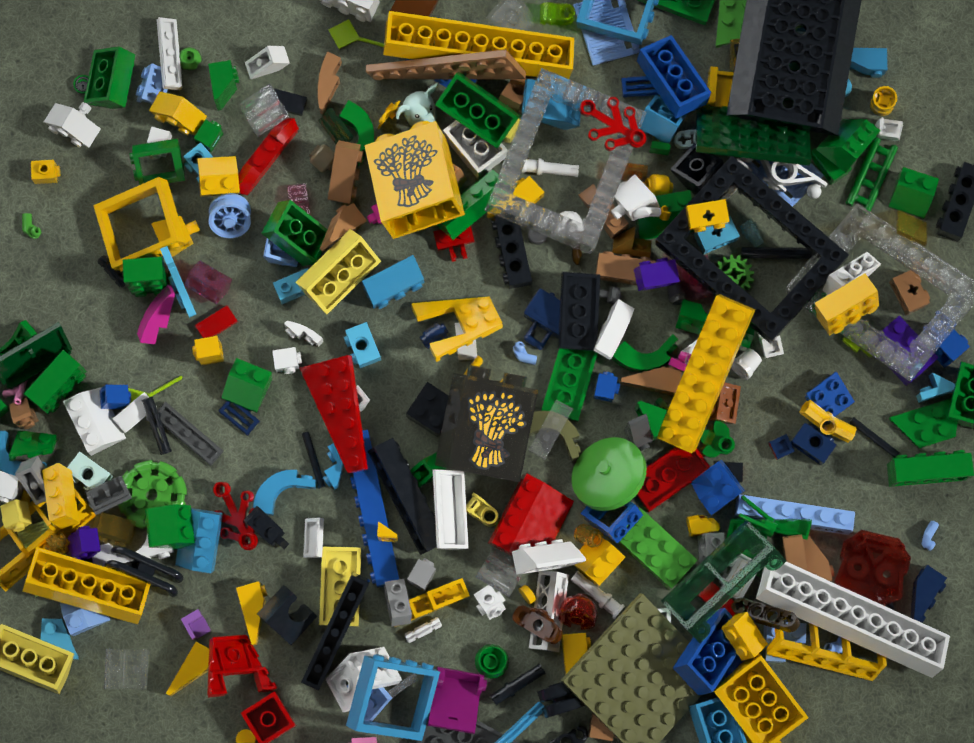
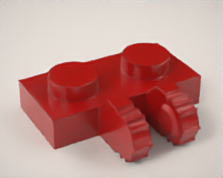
M471 226L454 240L442 230L433 231L438 251L449 249L450 258L453 262L456 261L453 247L460 246L461 256L463 259L467 258L465 245L475 242Z

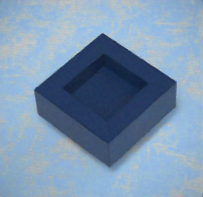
M787 434L769 442L776 460L795 452Z

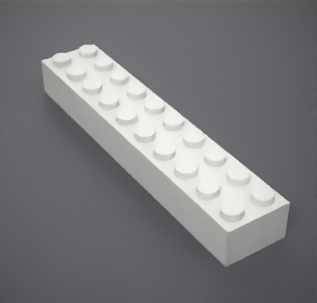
M775 556L764 566L756 599L773 607L793 612L804 621L931 678L944 669L949 635Z

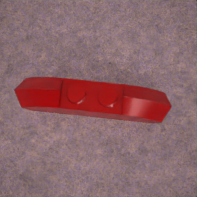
M295 118L282 119L270 131L238 173L239 194H250L296 135L299 128Z

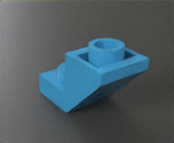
M333 443L328 446L330 452L327 455L332 463L336 461L337 464L325 470L326 476L323 478L328 487L333 486L335 490L339 486L344 464Z

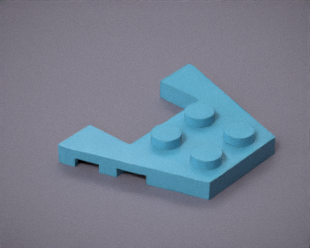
M168 246L161 248L160 250L171 273L168 279L174 292H179L175 295L181 309H186L189 318L197 315Z

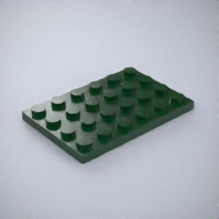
M706 104L696 109V152L810 166L809 131L801 130V126L766 119L764 122H757L726 116L727 106L714 107Z

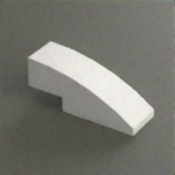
M619 299L610 309L607 320L602 325L594 348L595 352L609 360L613 357L634 312L633 307Z

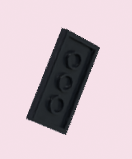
M562 272L558 349L594 351L598 339L600 274Z

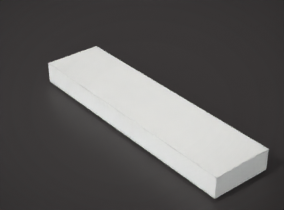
M159 17L157 19L162 87L163 89L181 90L183 85L177 20Z

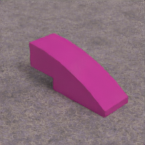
M167 285L146 310L137 332L140 343L155 344L159 327L167 328L175 296L171 285Z

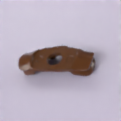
M524 605L518 606L512 618L519 626L551 644H557L561 640L562 629L548 615L546 610L542 608H529ZM538 620L543 622V628L540 631H536L534 628V624Z

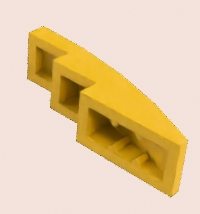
M463 578L409 599L412 613L411 621L469 597L470 595Z

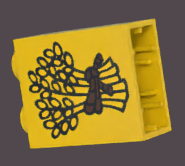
M436 121L417 122L408 131L396 135L383 134L375 142L365 145L380 220L393 239L465 215L448 142Z

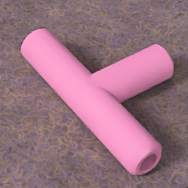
M28 380L18 385V387L3 390V397L15 396L14 403L17 405L21 404Z

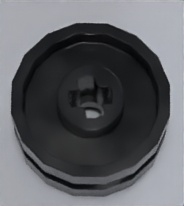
M562 682L537 691L540 702L553 701L552 704L546 705L542 709L545 719L585 706L576 696H570L572 692Z

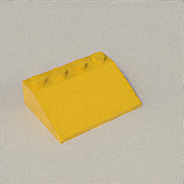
M760 653L756 657L742 662L714 690L715 694L753 743H776L809 718Z

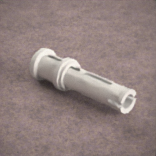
M523 157L521 173L531 172L537 175L548 173L578 177L579 165L544 162L541 158L533 160Z
M577 571L571 578L572 582L599 603L598 605L601 609L604 608L608 611L613 619L625 607V605H620L614 600L611 594H606L580 571Z

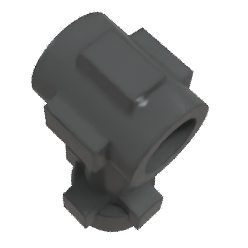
M609 287V291L600 289L599 297L607 298V303L615 304L621 297L620 288Z

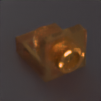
M625 163L624 168L620 169L619 179H622V182L627 181L628 175L632 177L634 174L639 179H642V177L646 178L648 166Z

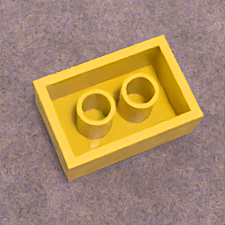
M866 273L815 302L817 319L829 336L833 333H840L845 326L858 322L862 316L875 312L879 307L878 290Z

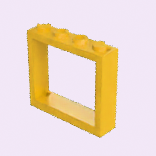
M157 177L93 205L112 269L122 272L123 259L162 257L161 248L168 246L169 251H176L177 248L186 244L168 180ZM158 193L171 238L121 259L108 214Z

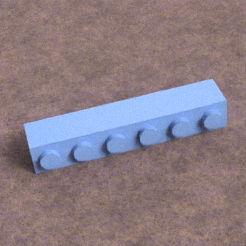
M742 495L737 497L734 518L742 519L738 516L741 513L752 519H765L741 499ZM744 495L774 519H812L811 530L849 535L854 528V511Z

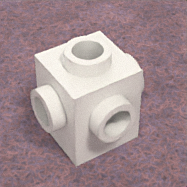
M490 584L474 594L478 602L477 609L482 616L486 614L489 620L498 617L506 610L503 604L505 601L500 591L495 592Z

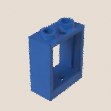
M631 501L624 505L627 507L626 510L610 527L600 521L608 511H599L586 507L581 512V515L591 526L617 544L643 516L642 512Z

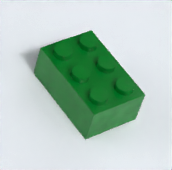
M286 200L277 203L261 234L302 266L315 264L322 253L320 247L328 229L293 201Z
M162 257L123 259L124 283L135 297H145L149 293H154L157 296L167 285H170L168 279L169 269Z
M63 350L24 394L47 414L50 412L54 413L60 406L59 402L63 398L69 397L73 392V386L76 383L80 384L85 379L87 371Z

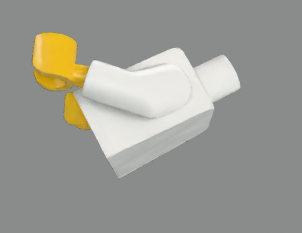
M635 174L628 181L621 182L614 194L618 206L612 209L611 213L617 220L624 214L632 221L645 217H659L667 221L671 216V212H667L668 207L666 205H663L661 209L659 208L660 206L655 195L645 186V182H642Z

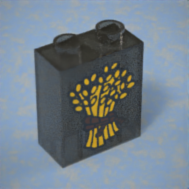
M468 365L467 375L453 373L435 465L520 482L538 390L525 387L527 380L525 376L504 373L503 381L498 382L489 380L491 369Z

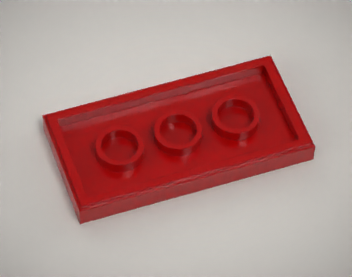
M674 447L647 466L644 484L636 496L649 513L692 483L710 466L697 448L691 454L683 449Z

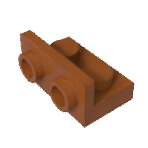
M724 383L708 421L716 420L728 424H736L741 386Z

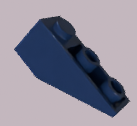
M929 565L923 566L913 582L910 618L921 623L926 618L924 616L926 610H930L936 602L934 598L937 593L940 594L946 587L944 582L947 577Z

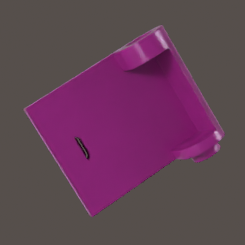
M437 666L436 670L440 671L429 713L428 726L475 734L479 698L481 692L486 690L487 680L481 674Z

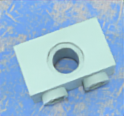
M80 451L67 467L72 470L73 481L75 483L81 481L85 484L83 488L86 491L111 480L113 477ZM92 470L93 476L85 480L84 473Z

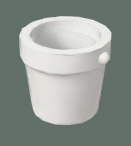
M748 348L734 359L731 368L738 376L748 380L762 362V359L757 352Z

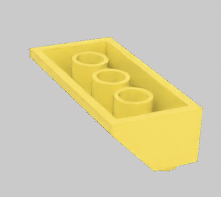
M349 229L295 283L327 315L381 260L359 234Z
M1 624L0 670L60 694L68 677L74 653Z

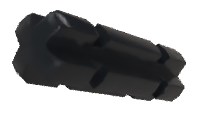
M101 256L97 261L98 264L104 267L106 273L113 280H116L115 283L119 287L123 288L125 283L122 273L112 269L107 256Z

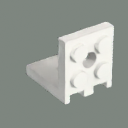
M385 647L350 653L326 678L342 712L350 711L364 655L373 657L378 654L384 656V659L389 660L390 656ZM378 667L372 689L399 684L402 678L397 670Z

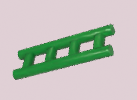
M875 137L872 141L845 203L849 206H853L854 201L865 206L863 212L867 214L871 212L898 149L896 145H891L890 149L880 146L881 139ZM876 152L886 156L882 166L872 162ZM868 169L879 173L875 182L865 178ZM861 185L872 189L868 199L858 195Z

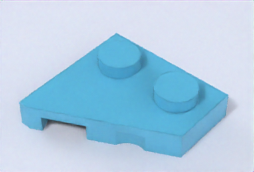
M42 618L41 640L74 653L73 659H78L79 656L75 651L63 619Z

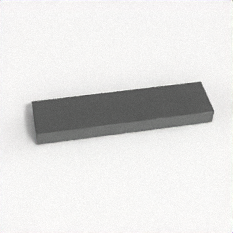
M166 401L158 409V413H161L160 419L162 424L210 466L224 452Z

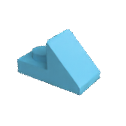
M931 373L929 378L933 389L931 386L922 388L916 397L918 403L951 393L954 391L955 383Z

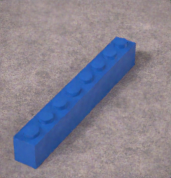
M363 430L368 469L353 473L354 477L350 479L352 488L357 489L358 496L354 497L356 508H361L362 515H358L360 527L364 526L366 534H362L364 546L368 545L370 553H366L368 565L372 564L374 572L370 573L372 584L376 583L377 588L383 587L387 581L399 580L392 542L379 541L377 538L378 522L387 528L389 527L377 470L367 452L372 448L368 430Z

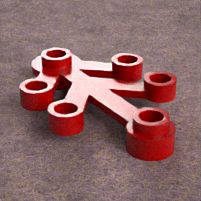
M610 97L607 101V107L611 109L613 119L598 111L593 101L584 100L581 103L579 110L583 116H592L609 126L598 130L591 129L588 133L589 140L597 141L599 137L616 133L626 136L616 140L612 138L607 139L604 144L607 151H613L616 147L628 144L634 148L642 147L645 144L646 134L638 129L635 109L633 107H626L623 111V116L629 122L630 129L623 125L618 107L619 100L616 97ZM611 100L616 102L615 106L610 105ZM584 107H589L590 112L584 111ZM626 111H632V116H628ZM592 132H595L597 134L596 138H593L591 136ZM633 136H638L639 141H634ZM612 142L614 147H608L607 143Z
M217 482L213 487V492L215 496L223 497L231 516L224 514L222 510H215L214 512L223 513L222 522L236 526L240 532L236 533L230 527H223L220 530V536L223 539L238 541L244 550H253L257 546L258 538L255 531L249 525L248 528L246 527L244 521L249 502H252L254 499L253 492L243 491L241 493V503L238 511L230 495V485L227 482Z

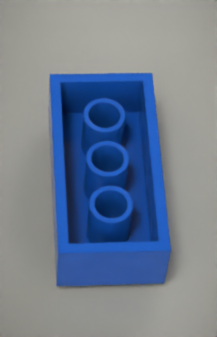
M672 35L640 49L637 63L675 119L708 103L711 91Z
M725 608L709 612L673 667L697 695L713 692L737 656L735 649L721 629L733 617Z

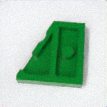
M18 430L9 454V461H16L17 456L23 455L31 458L37 455L52 454L57 442V435Z

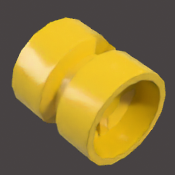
M882 86L875 90L870 101V107L876 115L886 116L892 112L897 102L895 90L889 86Z

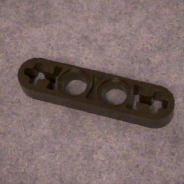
M737 598L731 606L735 614L748 612L755 623L785 632H794L800 625L799 619L793 612L746 598ZM762 609L759 615L753 616L756 610ZM778 614L775 620L769 621L771 615Z

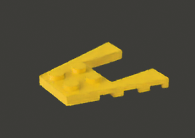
M490 296L411 304L418 322L454 312L464 332L461 335L430 343V350L436 362L440 361V358L446 354L451 355L457 352V349L464 345L469 346L473 344V340L479 337L484 338L503 328L502 321Z

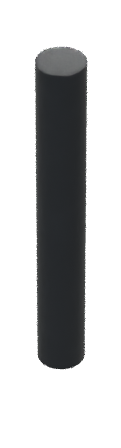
M853 417L849 422L894 458L899 455V451Z
M304 432L302 437L318 488L326 487L309 432Z

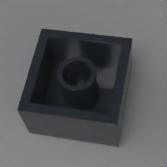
M427 382L406 412V417L436 437H439L459 407L460 402Z

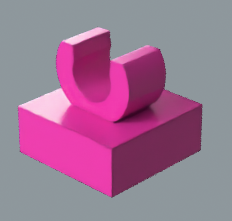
M375 204L371 207L373 213L368 215L367 219L370 224H382L378 206Z
M681 351L679 358L671 357L669 365L685 371L691 354Z

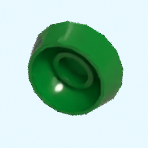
M494 644L485 645L477 652L475 666L484 677L490 679L498 678L508 669V655L500 646Z

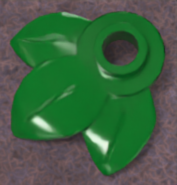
M715 420L713 430H704L700 439L706 446L702 454L710 458H715L720 454H730L735 448V442L730 437L728 426L720 421ZM722 442H727L728 448H723Z

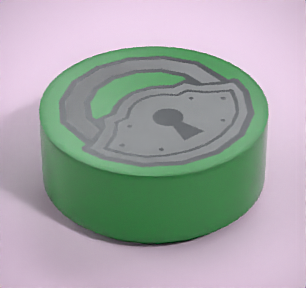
M80 75L74 80V88L79 94H85L89 79L86 75Z

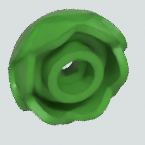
M191 47L180 51L181 68L195 70L201 62L200 53Z

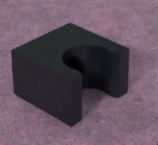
M283 585L257 615L292 645L318 616L305 604H302L296 612L289 614V607L296 601L297 596Z

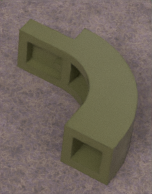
M535 411L524 415L523 421L527 423L525 428L528 436L543 431L553 432L563 440L570 460L573 461L579 458L581 450L578 443H574L573 440L578 439L580 435L567 418L551 411Z

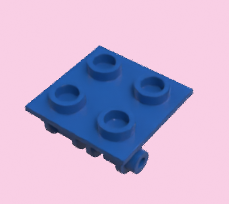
M834 372L815 386L805 396L807 401L812 400L825 411L832 413L834 417L855 402L837 372Z

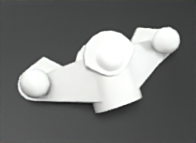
M741 157V159L746 163L752 162L754 160L750 158ZM760 160L768 177H764L763 181L773 190L786 192L787 189L784 186L813 182L814 184L809 185L807 188V195L812 199H816L821 195L820 187L827 186L824 180L799 164L774 161L770 165L769 161ZM777 166H785L789 172L787 179H781L776 175L775 168ZM797 173H799V174H801L803 177H805V178L795 179V177L797 176Z

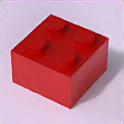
M275 691L241 712L242 717L258 743H271L297 726Z

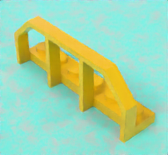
M76 489L75 496L80 501L77 505L78 523L61 529L50 523L48 517L40 508L46 501L35 505L32 501L28 504L30 515L37 511L49 527L32 544L25 548L13 530L4 528V525L0 527V541L9 534L22 551L0 570V587L5 592L28 573L36 547L54 552L65 542L64 540L71 533L78 530L79 527L86 525L96 516L93 509Z
M809 623L811 646L785 640L784 632L775 629V638L766 648L768 655L873 681L887 666L886 657L878 653V663L853 657L850 641L842 637L843 654L820 649L818 626Z

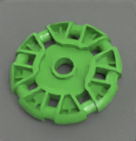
M147 460L135 464L133 469L127 470L122 476L128 489H133L132 498L119 504L118 507L121 514L124 513L127 517L126 520L138 528H147L145 509L173 504H186L184 502L185 495H187L185 481L170 464L162 461L157 463L153 462V460ZM152 470H158V476L151 475ZM140 473L143 478L136 481L134 477ZM169 477L174 481L170 486L165 481ZM155 490L157 498L155 500H148V491ZM172 494H177L176 501H171ZM133 505L139 509L135 513L130 509Z

